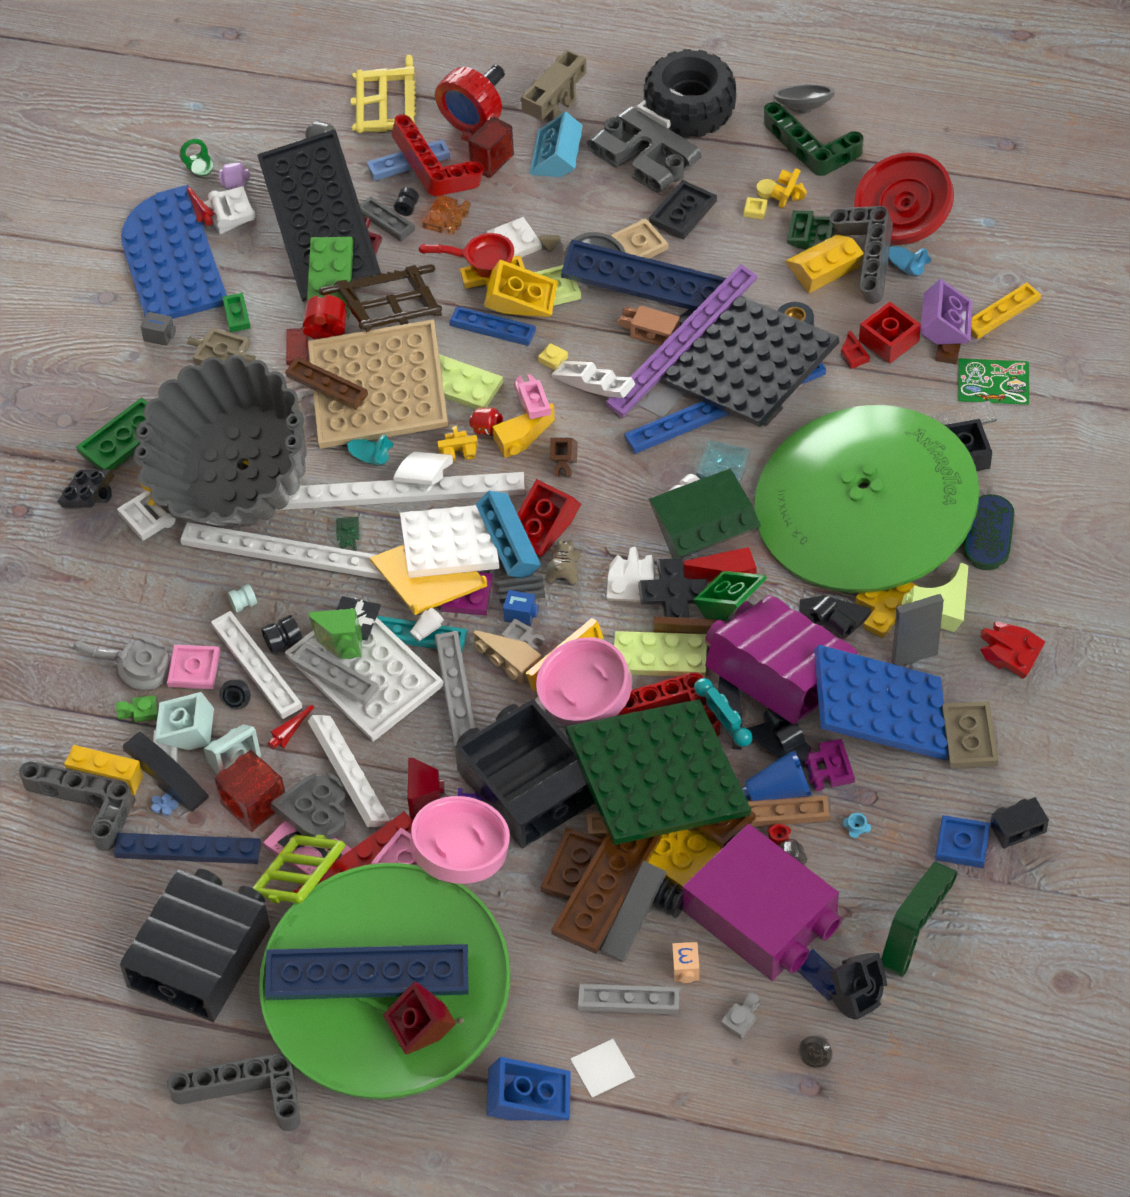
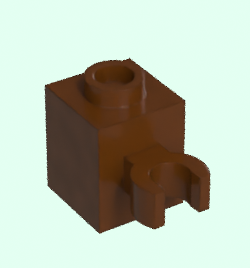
M551 437L550 460L558 463L554 468V475L556 477H560V470L564 468L566 469V476H572V469L569 463H577L578 441L573 438Z

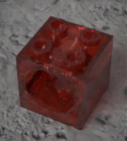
M252 750L240 755L231 766L220 771L217 777L214 778L221 805L251 832L275 814L270 809V803L285 793L283 778Z

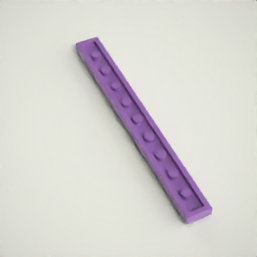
M740 264L631 376L635 385L625 398L610 397L606 402V406L624 418L656 385L667 369L680 358V355L686 352L693 345V342L706 332L707 327L712 325L720 317V314L733 304L736 298L742 296L757 280V275Z

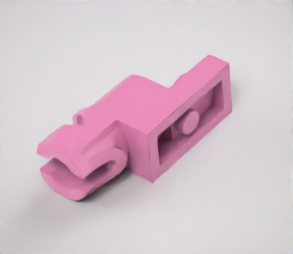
M527 374L529 382H524L520 375L514 382V388L524 413L528 414L529 419L551 415V408L540 380L536 381L532 375Z

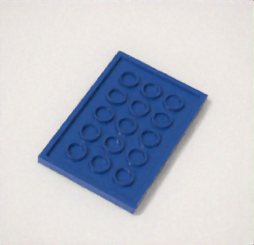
M818 645L814 649L821 729L942 760L948 758L945 720L942 711L944 699L941 677L823 645Z

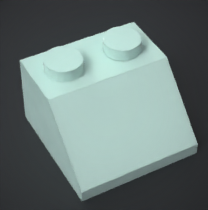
M202 692L160 702L155 740L158 743L186 750L208 746L211 741L213 706Z
M245 724L230 730L226 735L210 742L208 746L203 748L206 761L221 780L261 756L256 730L253 726Z

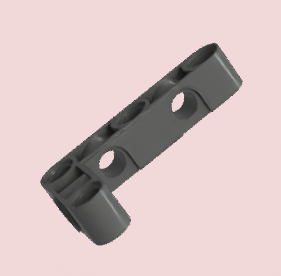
M32 761L26 762L20 767L19 774L27 791L100 807L99 814L95 816L96 818L91 828L95 845L102 851L110 850L115 846L117 834L121 833L133 804L129 785L126 782Z

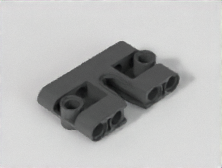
M628 107L617 117L608 118L604 123L605 129L600 130L587 141V146L593 154L614 167L628 162L641 152L632 164L634 168L632 178L657 193H660L672 182L682 180L684 172L702 156L697 146L633 107Z

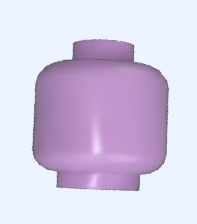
M242 163L225 164L219 170L221 186L224 185L227 190L241 186L245 188L246 181H250L249 169H245Z

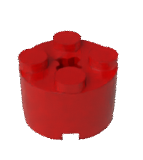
M318 295L310 298L306 303L304 313V335L314 340L344 335L347 320L345 303L332 295H325V298H318Z

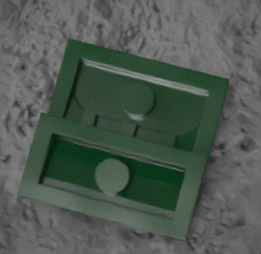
M793 210L787 244L807 250L833 237L834 228L830 218L815 217L813 211Z

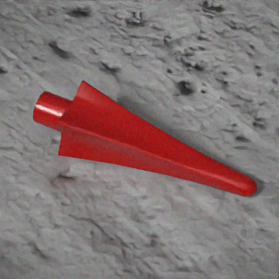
M187 187V192L196 213L197 222H205L207 226L212 225L213 219L211 217L215 215V212L190 187Z
M309 705L295 717L270 731L273 738L267 743L272 750L278 745L284 749L314 706Z

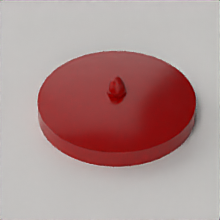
M916 152L899 153L879 161L866 172L856 189L854 208L886 207L893 222L890 245H906L918 242L940 228L951 212L954 202V188L944 166L933 157Z

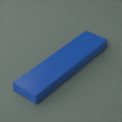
M459 306L456 307L449 320V324L452 327L529 346L536 332V326Z

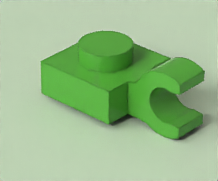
M156 695L132 698L133 704L124 701L116 703L118 719L134 717L135 722L157 720L158 718Z

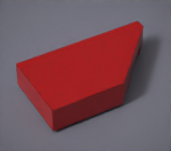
M848 331L845 343L841 348V356L849 368L853 369L870 362V356L853 332Z

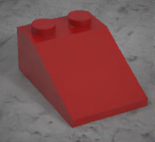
M538 479L535 480L517 514L535 553L542 557L572 523L581 503L574 497Z

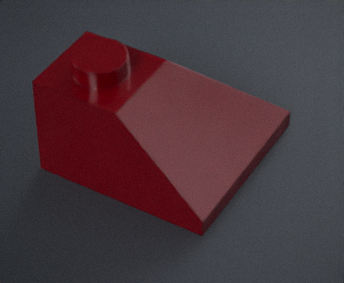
M408 758L407 800L410 817L414 821L417 813L424 806L440 799V794L445 793L444 779H440L438 769L415 758Z
M413 982L383 1014L404 1054H410L440 1041L456 1025L446 1005L418 982Z

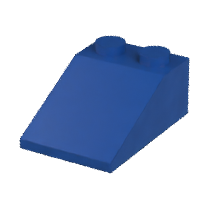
M505 1057L498 1058L488 1068L487 1116L506 1120L568 1121L570 1119L571 1071Z

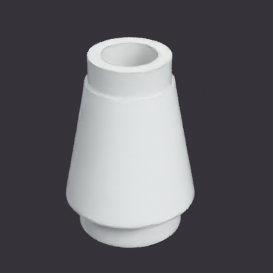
M430 608L428 611L425 610L410 631V634L420 642L440 628L444 619L433 608Z

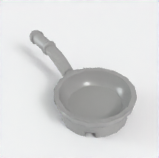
M140 638V641L135 643L132 641L123 649V652L100 649L98 646L94 647L83 643V641L74 643V648L78 652L90 654L92 657L117 659L120 678L132 688L140 690L155 689L163 685L168 679L171 657L163 644L155 639Z

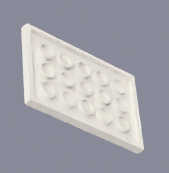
M378 618L375 620L368 640H362V657L339 659L316 641L314 631L310 632L285 652L286 657L291 661V658L300 647L307 643L378 683L379 690L365 706L297 667L372 742L444 686L443 680Z

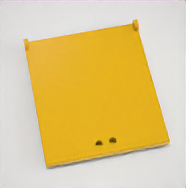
M404 545L370 557V562L385 577V580L387 579V582L409 606V609L411 608L414 615L487 587L486 577L480 576L477 571L409 578Z

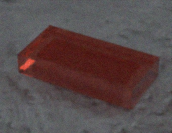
M303 328L286 330L287 366H290L296 357L308 361V336L304 335Z

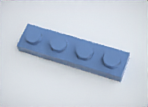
M444 139L428 143L438 161L451 158ZM402 152L367 162L374 181L412 170Z

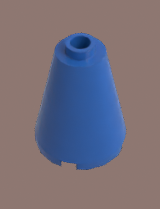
M795 750L745 781L746 786L742 787L747 801L751 799L752 801L801 798L812 795Z

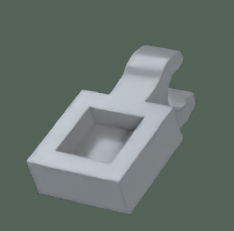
M751 992L745 999L742 1007L735 1003L721 1020V1026L742 1039L756 1021V1016L752 1013L760 1005L758 1001L760 996Z

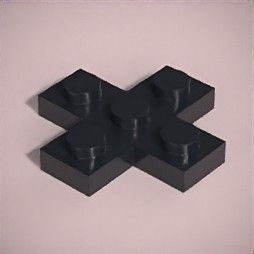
M659 559L657 562L659 580H640L638 583L641 605L663 604L665 617L690 618L688 604H696L694 599L707 587L706 579H684L681 559Z

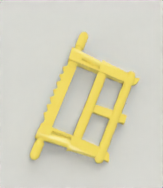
M411 55L405 57V68L357 70L356 73H352L353 79L356 80V98H351V105H356V123L353 124L352 131H357L359 134L363 132L392 131L394 119H387V81L405 80V115H408L415 123L413 117L416 115V112H414L416 110V107H414L416 104L414 101L416 99L414 96L416 94L414 91L416 89V86H414L416 81H414L415 69ZM364 81H379V95L364 97ZM379 102V120L364 121V105Z

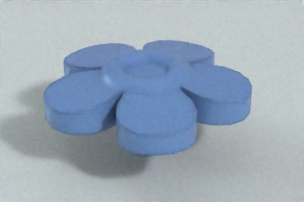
M164 794L162 798L154 796L151 799L153 804L151 810L154 813L162 811L163 815H170L172 810L178 808V801L172 800L169 794Z

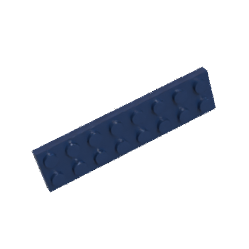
M571 239L561 272V278L696 310L726 279L725 277Z
M468 944L266 950V1000L400 997L413 982H418L434 996L469 995Z

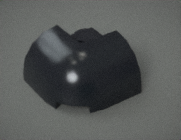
M866 953L843 960L841 966L830 971L836 992L830 995L839 1011L846 1017L858 1020L881 1005L880 999L883 995L884 986H887V979L879 953Z

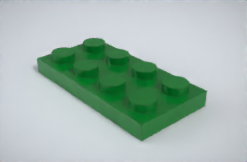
M142 397L77 445V452L99 470L112 471L133 455L137 446L141 444L137 441L135 434L137 426L146 420L144 409L148 402Z

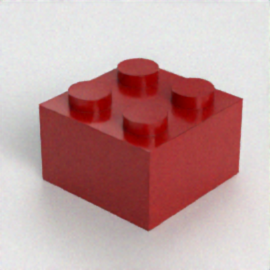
M889 301L860 323L859 341L891 364L920 341L921 324Z

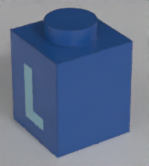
M508 590L503 606L504 621L511 623L516 619L531 626L533 617L537 618L539 612V604H536L535 594Z

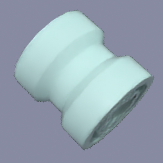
M249 584L243 585L238 591L231 590L227 592L228 599L235 613L242 611L246 606L252 607L257 605L255 594Z

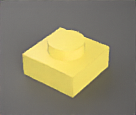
M550 343L538 356V362L555 370L562 361H566L568 352Z

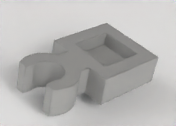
M516 619L502 633V637L526 642L537 652L538 647L534 645L535 643L545 645V638L543 636L534 635L533 628Z

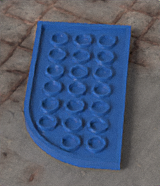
M189 185L158 192L147 198L134 208L124 223L121 235L123 250L145 317L148 312L171 316L172 319L224 306L222 297L227 296L202 222H197L196 213L187 192Z

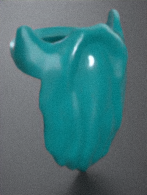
M382 435L378 442L365 439L351 440L347 443V448L355 458L379 466L387 463L389 459L388 450L394 446V443L387 438V435Z

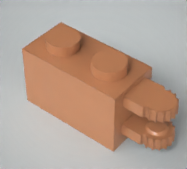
M639 306L638 309L625 307L622 312L624 316H620L617 320L621 327L631 330V338L659 346L680 327L679 316L644 306Z

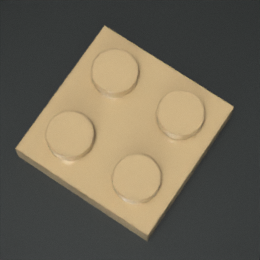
M646 218L611 235L622 244L626 253L651 258L668 250L667 241Z

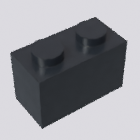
M1036 797L1028 800L1022 799L1015 805L1007 808L1001 807L992 813L990 827L1004 849L1046 833L1049 819Z

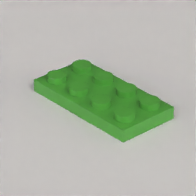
M311 237L307 301L317 295L318 298H325V295L319 294L321 287L333 285L336 281L341 280L351 282L352 237ZM339 292L329 294L341 299L347 305ZM345 307L347 310V318H349L350 310L348 309V307Z

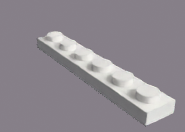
M231 611L211 621L212 628L282 719L302 709L300 700Z
M312 715L308 723L366 826L383 827L389 823L390 819L335 725L334 720L331 716Z

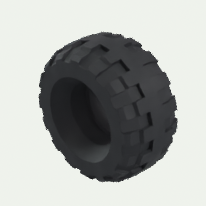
M683 49L680 52L668 53L665 58L661 57L651 67L645 77L644 100L649 110L670 120V127L668 129L684 138H689V136L701 137L705 136L706 133H714L719 130L720 126L725 125L732 116V110L735 109L736 81L727 63L721 61V58L717 55L708 54L707 51ZM670 88H671L672 90H674V91H676V92H678V93L684 95V96H680V95H677V94L672 93V92L670 91ZM685 95H696V96L686 97Z

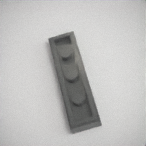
M643 861L601 948L602 952L623 962L625 961L667 873L665 870Z

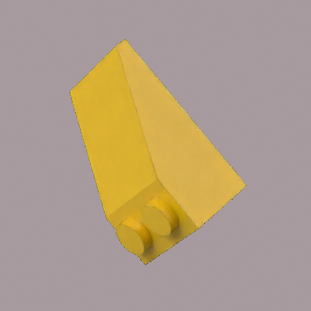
M499 260L490 274L484 307L504 314L551 317L558 281Z

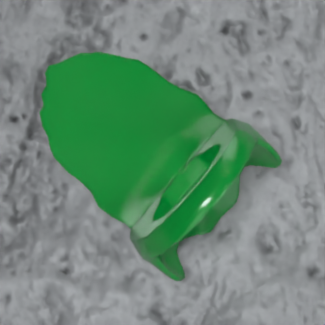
M190 139L182 145L179 157L187 168L200 177L209 175L214 165L211 157L208 155L207 145L200 139ZM199 144L201 146L200 153L191 157L186 155L188 146Z

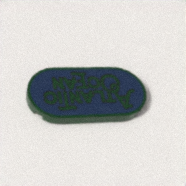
M994 494L979 497L976 517L966 536L964 547L966 559H969L972 565L978 569L994 570L999 568L1000 565H1004L1009 559L1014 508L1004 497Z

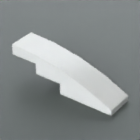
M562 361L551 374L554 379L570 386L603 396L623 399L635 385L631 377H616L613 370L597 369L593 362Z

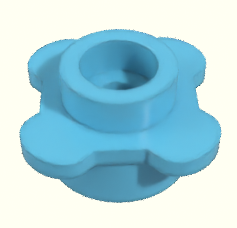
M853 813L843 820V826L849 830L851 838H858L860 834L871 831V825L867 824V819L862 813Z

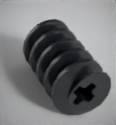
M667 879L661 884L652 905L656 903V908H664L666 914L672 913L673 918H677L683 910V890L680 893L677 892L679 884H675L670 888L671 880Z

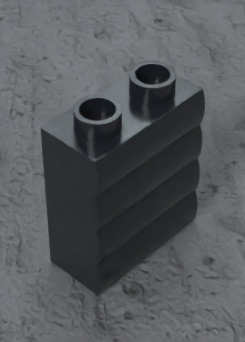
M534 699L529 700L520 707L517 704L505 707L497 715L495 722L482 730L478 728L469 729L457 741L455 754L458 772L474 791H477L479 796L483 797V802L492 806L502 815L509 828V834L522 849L595 804L568 738Z
M178 869L120 962L126 986L214 1023L271 927L265 898L257 890L248 886H241L237 892L222 887L220 878L208 870L198 869L192 875Z

